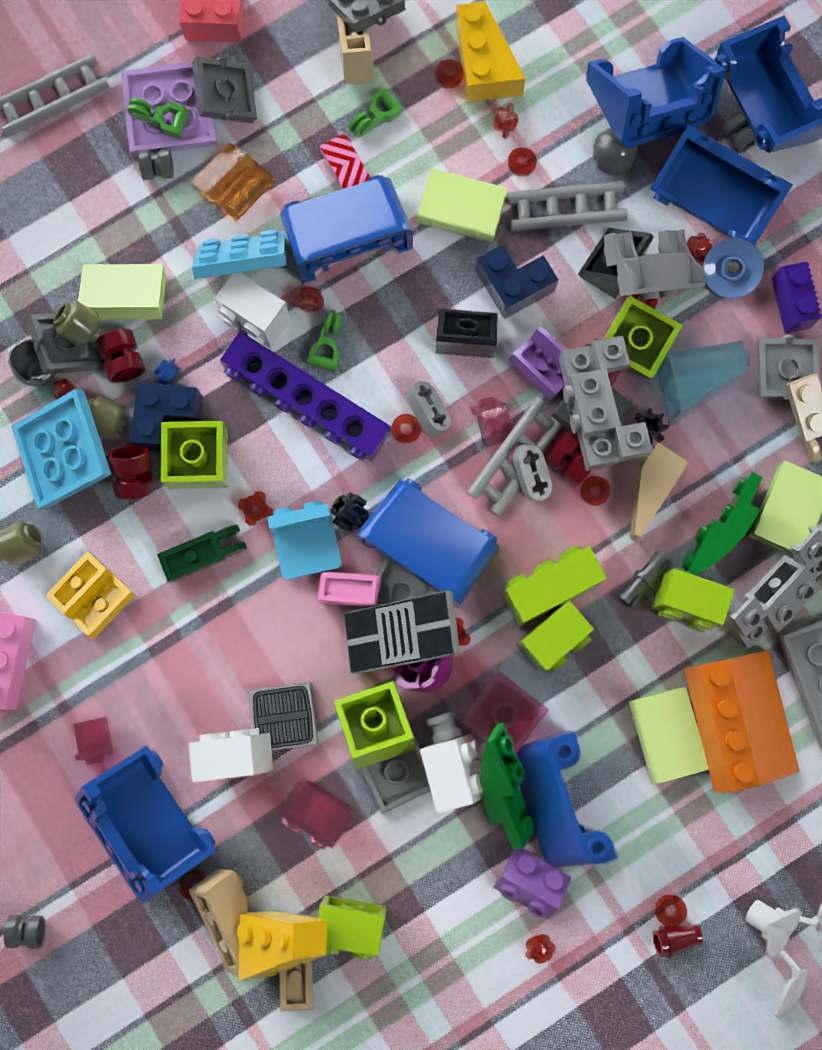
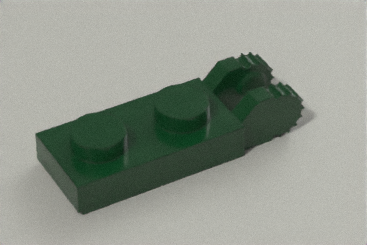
M236 524L217 532L211 531L158 553L157 556L168 583L225 561L226 557L246 550L245 542H237L232 546L222 549L218 541L235 536L240 532L239 526Z

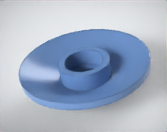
M730 238L717 243L710 249L704 260L705 282L715 294L721 297L739 298L749 294L757 287L763 276L764 262L760 251L751 242L740 238ZM730 262L738 263L739 268L736 272L732 273L727 270V265Z

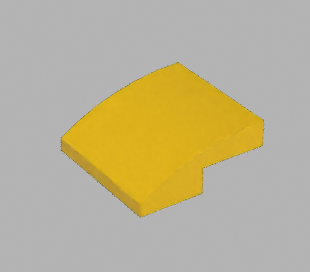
M87 551L45 596L89 638L94 640L130 602L135 594L93 554Z

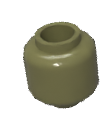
M73 301L70 304L64 303L58 309L53 319V323L56 324L57 334L76 346H83L88 342L94 343L101 333L99 315L79 301Z
M102 395L98 396L95 400L90 398L88 404L99 437L109 440L113 438L115 433L121 435L128 422V418L123 417L125 407Z
M19 521L1 530L0 560L13 566H19L38 556L43 543L42 534L33 524Z

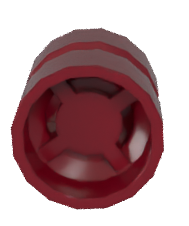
M131 329L112 330L97 338L95 342L101 359L106 360L103 366L109 382H127L145 373L146 369L141 354L135 352L138 345Z
M571 430L545 457V460L556 470L563 469L564 477L575 487L591 472L586 471L578 436Z
M125 445L114 448L109 452L110 470L114 473L112 484L116 497L126 500L139 499L153 492L152 473L148 470L151 463L147 447L142 445Z

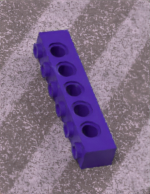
M239 331L220 359L225 369L224 373L236 382H239L240 379L250 384L248 388L253 393L262 398L265 395L275 400L273 404L278 409L287 414L291 410L299 415L298 420L310 429H313L315 426L325 432L323 436L335 445H338L340 442L350 448L348 452L361 461L366 458L372 462L391 434L390 425ZM258 362L262 364L259 372H248V367L252 363ZM278 378L287 380V384L281 389L273 388L272 384ZM307 393L312 396L311 402L306 405L297 403V398L301 394ZM327 409H333L338 413L336 418L331 421H326L321 416ZM351 425H359L363 429L362 433L357 437L349 436L346 431Z

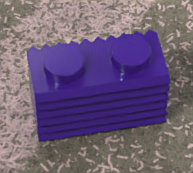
M808 262L782 266L771 278L784 333L786 334L808 330L822 317V314L819 313L821 309L818 307L820 303L817 302L818 297L815 296L817 293L814 290L816 286L813 285L814 280L811 279L813 275L810 274V271L812 269L808 268L810 265Z

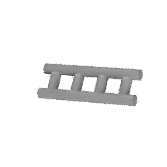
M93 53L1 97L0 111L3 110L9 121L8 124L1 127L6 137L8 138L111 88L105 77L99 80L96 79L91 67L97 65L98 62ZM81 73L87 86L71 93L65 80ZM55 85L61 98L45 105L39 92ZM29 98L35 111L19 118L13 105Z
M619 181L507 192L508 204H517L519 219L510 220L511 232L627 221V209H617L615 194L624 193V183ZM604 195L606 211L588 212L586 197ZM575 198L577 214L559 215L558 199ZM546 201L548 216L531 218L529 202Z
M539 396L535 397L467 492L475 499H478L481 493L495 502L490 512L497 517H500L521 487L514 464L506 459L516 444L518 446L524 444L534 445L541 449L544 455L564 427L556 419L552 421L541 411L546 402ZM533 421L546 430L537 444H534L524 435ZM528 453L529 456L523 463L530 464L529 460L533 458V454ZM499 468L512 478L502 493L489 483Z

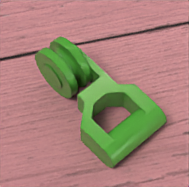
M382 88L372 95L368 115L365 112L359 113L350 122L348 128L351 132H354L357 138H360L383 121L391 122L404 111V108L385 88ZM382 101L389 111H380L376 105Z
M140 98L130 99L127 112L133 118L160 127L163 134L175 138L181 137L189 114L188 108L170 102L163 107L157 106L154 116L151 117L149 114L153 109L151 104ZM169 112L176 114L172 126L163 123L164 115Z
M331 310L329 315L326 316L319 341L311 346L307 360L309 365L332 372L337 371L341 354L335 346L336 340L325 335L333 329V335L337 336L343 321V313L339 312L335 316L336 311ZM323 346L332 347L335 351L333 358L330 359L317 355L319 348Z

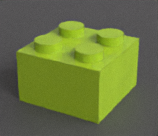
M629 296L626 298L603 339L623 336L630 361L628 369L649 380L654 377L683 325Z
M223 421L161 422V483L168 489L228 488V428Z
M674 568L662 575L651 609L658 611V617L672 622H675L676 619L688 622V628L705 632V630H712L724 625L735 589Z
M569 600L522 639L517 646L540 673L547 670L552 673L568 661L565 655L570 650L575 653L592 640L589 634L594 628Z
M394 681L334 701L355 770L415 750L414 737Z
M325 895L320 904L318 918L327 920V953L339 954L340 950L353 952V957L363 960H371L372 956H379L387 906Z

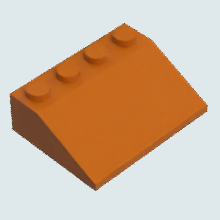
M769 650L684 668L714 792L733 793L761 786L800 772Z

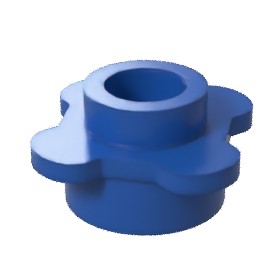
M175 358L170 362L164 359L153 372L157 375L155 383L159 381L163 385H167L181 368L175 364Z

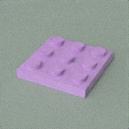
M192 62L121 71L129 151L132 157L139 156L141 150H150L152 153H156L160 149H170L173 152L218 146L215 119L199 117ZM140 98L151 104L153 107L152 112L149 113L151 117L154 116L157 106L163 107L170 102L188 108L189 114L181 137L175 138L163 134L160 127L133 118L127 112L130 99ZM169 112L164 115L163 123L172 126L176 114Z

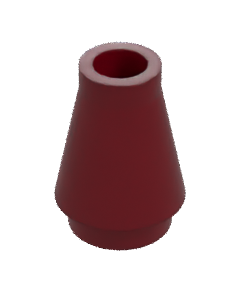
M698 925L660 926L659 930L653 931L652 934L659 957L666 956L668 959L703 943V935Z

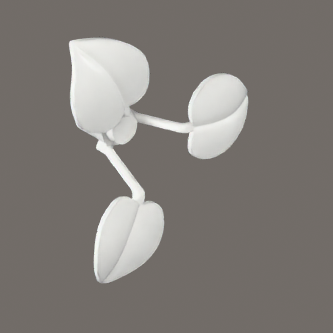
M756 900L746 915V922L761 931V937L767 940V956L774 958L780 954L792 968V978L787 982L783 990L778 1010L773 1013L777 1018L781 1017L798 1001L808 979V971L806 969L800 970L783 949L799 922L817 926L816 931L822 932V904L817 916L806 918L801 916V910L798 908L787 912L780 908L774 910L762 901Z

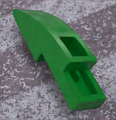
M751 472L744 478H738L731 493L735 494L731 504L726 503L718 517L722 522L720 523L714 519L707 525L702 524L697 531L694 540L698 543L693 552L688 551L681 564L684 572L696 575L708 569L729 553L744 537L761 510L751 505L750 502L763 478L762 476Z
M498 723L486 741L480 767L482 797L490 824L502 823L512 849H524L534 830L533 820L528 815L524 805L522 792L518 790L525 777L524 768L518 761L513 740L508 735L504 723Z

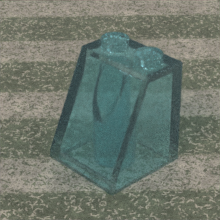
M742 341L668 353L658 368V375L669 426L677 424L732 387L748 371L750 356L748 351L744 350Z

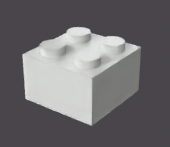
M240 272L232 273L214 298L219 307L218 312L223 316V322L235 331L239 328L248 333L247 336L262 345L265 344L271 349L291 322L285 301Z
M259 728L230 731V734L229 732L199 735L200 742L189 743L192 782L250 776L274 771L270 733L259 734Z
M472 734L442 741L420 749L437 813L471 805L483 798L480 782L481 765L479 762L481 749L478 741L473 740Z

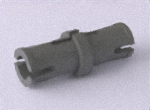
M656 551L647 564L640 571L637 570L633 574L634 579L619 594L618 599L628 608L634 609L649 589L653 590L657 579L672 562L663 553Z

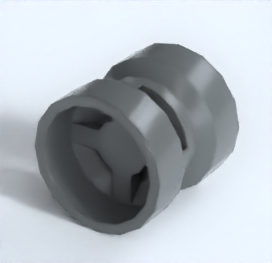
M743 112L729 120L721 129L724 136L732 140L733 148L738 154L744 153L756 144L755 134Z
M160 149L156 153H152L150 150H141L139 152V165L143 180H153L157 176H161L163 179L174 178V164L170 149Z
M10 915L4 929L5 947L18 948L20 945H26L29 949H40L45 936L44 917L33 915L29 919H24L21 915Z

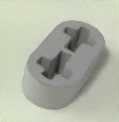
M425 381L417 382L407 392L408 404L424 432L431 437H439L450 428V415L434 387Z
M520 445L513 453V464L524 495L530 499L544 500L549 497L552 491V481L544 455L537 446ZM527 453L533 454V458L529 460L530 464L523 463ZM535 480L542 482V486L538 488L539 493L532 491V487L536 485Z

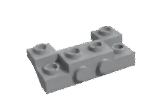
M684 229L658 232V250L660 254L644 256L637 255L632 232L604 235L607 266H617V283L620 296L641 294V300L677 296V290L705 286L704 268L697 263L690 253Z
M623 336L593 341L591 346L561 351L558 358L565 383L563 397L567 405L570 404L571 407L570 425L572 432L577 433L586 471L602 469L622 461L650 455L653 450L646 423L621 426L608 376L610 372L628 369L630 366Z
M810 525L808 527L810 535L799 546L794 544L790 546L795 560L784 555L757 585L744 595L745 603L735 614L730 611L727 613V617L732 625L730 633L738 643L750 649L769 627L779 632L820 589L815 581L819 574L822 573V533L820 529Z

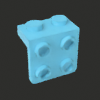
M313 501L304 504V509L292 511L291 508H282L275 510L274 516L267 517L269 529L274 536L281 573L286 580L341 567V556L328 503L322 504L321 501Z

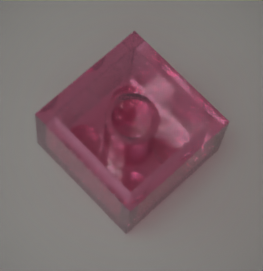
M498 670L459 721L484 741L488 740L498 723H504L508 735L513 740L515 753H517L549 709Z
M303 777L294 786L278 815L283 818L281 823L294 832H298L299 829L311 835L308 839L310 842L325 850L327 846L332 849L334 848L356 809Z

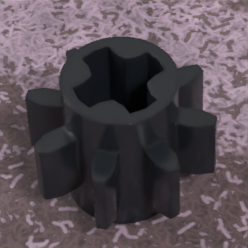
M649 408L644 417L642 414L637 413L634 419L638 423L645 422L646 426L649 424L654 426L653 430L648 432L652 445L654 439L659 443L665 439L660 432L667 431L669 425L663 424L662 418L664 413L659 415L653 414L652 409Z
M351 492L347 496L341 495L336 498L331 507V513L336 516L333 524L349 532L353 528H361L369 515L368 510L364 508L367 501Z

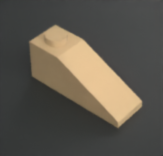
M336 14L345 84L353 83L359 85L365 82H373L372 49L368 28L355 33Z
M660 443L653 447V452L650 455L642 456L637 461L641 464V467L636 473L630 539L634 542L642 536L689 463Z
M216 869L188 891L227 972L239 975V939L237 929L240 924V914L248 913L247 896L243 890V881L234 870Z

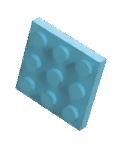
M267 230L261 232V236L249 238L248 234H240L231 237V241L220 242L217 238L203 241L202 245H198L192 265L194 279L285 266L287 257L285 232L278 233V230Z
M74 389L11 426L37 509H47L111 475L84 390Z

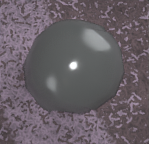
M611 128L597 135L593 145V155L597 159L599 169L602 172L610 175L625 174L633 168L637 159L638 147H625L616 139Z
M27 339L17 343L9 352L8 364L13 375L21 383L32 387L44 386L51 382L56 374L43 375L32 339Z

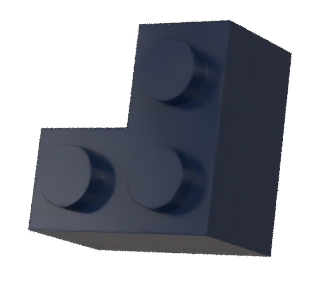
M503 244L478 257L476 261L475 271L504 319L555 292L559 281L544 255L517 269Z
M137 382L130 442L133 445L145 446L148 450L161 451V422L201 421L203 395L197 387Z

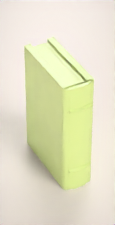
M431 168L418 211L417 223L429 226L432 229L437 228L475 238L476 240L493 243L507 188Z
M163 264L83 265L78 301L95 311L100 319H162L166 287L165 267Z
M785 460L782 464L779 463L761 504V510L754 521L748 537L794 557L790 546L792 544L799 546L810 535L808 527L810 525L817 527L822 515V476Z
M686 687L629 701L633 716L632 720L635 723L652 784L708 770L699 729Z

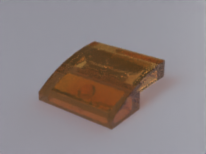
M229 142L191 184L196 191L214 202L221 212L237 222L276 180L253 158Z

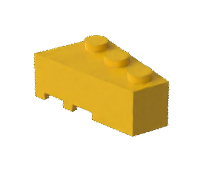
M486 1L458 4L456 10V29L466 102L523 96L526 78Z
M273 910L240 914V924L237 929L239 939L238 981L271 977L280 971L292 969L293 966L327 955V920Z

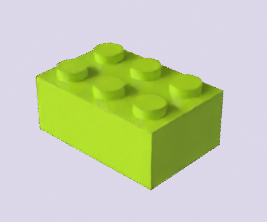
M578 544L563 552V555L559 556L560 561L553 563L552 559H549L536 566L532 571L533 575L526 578L523 573L507 582L508 584L505 585L507 589L502 593V597L518 627L596 587L607 579L590 546L581 549Z

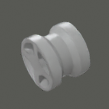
M455 710L426 720L427 725L433 731V744L462 735L461 728L457 727L455 723L457 717Z

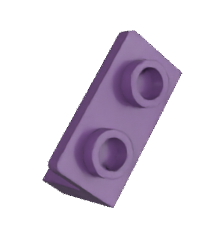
M539 327L528 341L511 354L508 360L550 400L563 390L565 383L558 357L561 351L566 349L543 327Z
M513 849L501 876L493 887L500 891L504 898L510 901H517L527 907L533 915L549 919L559 909L572 877L524 849Z

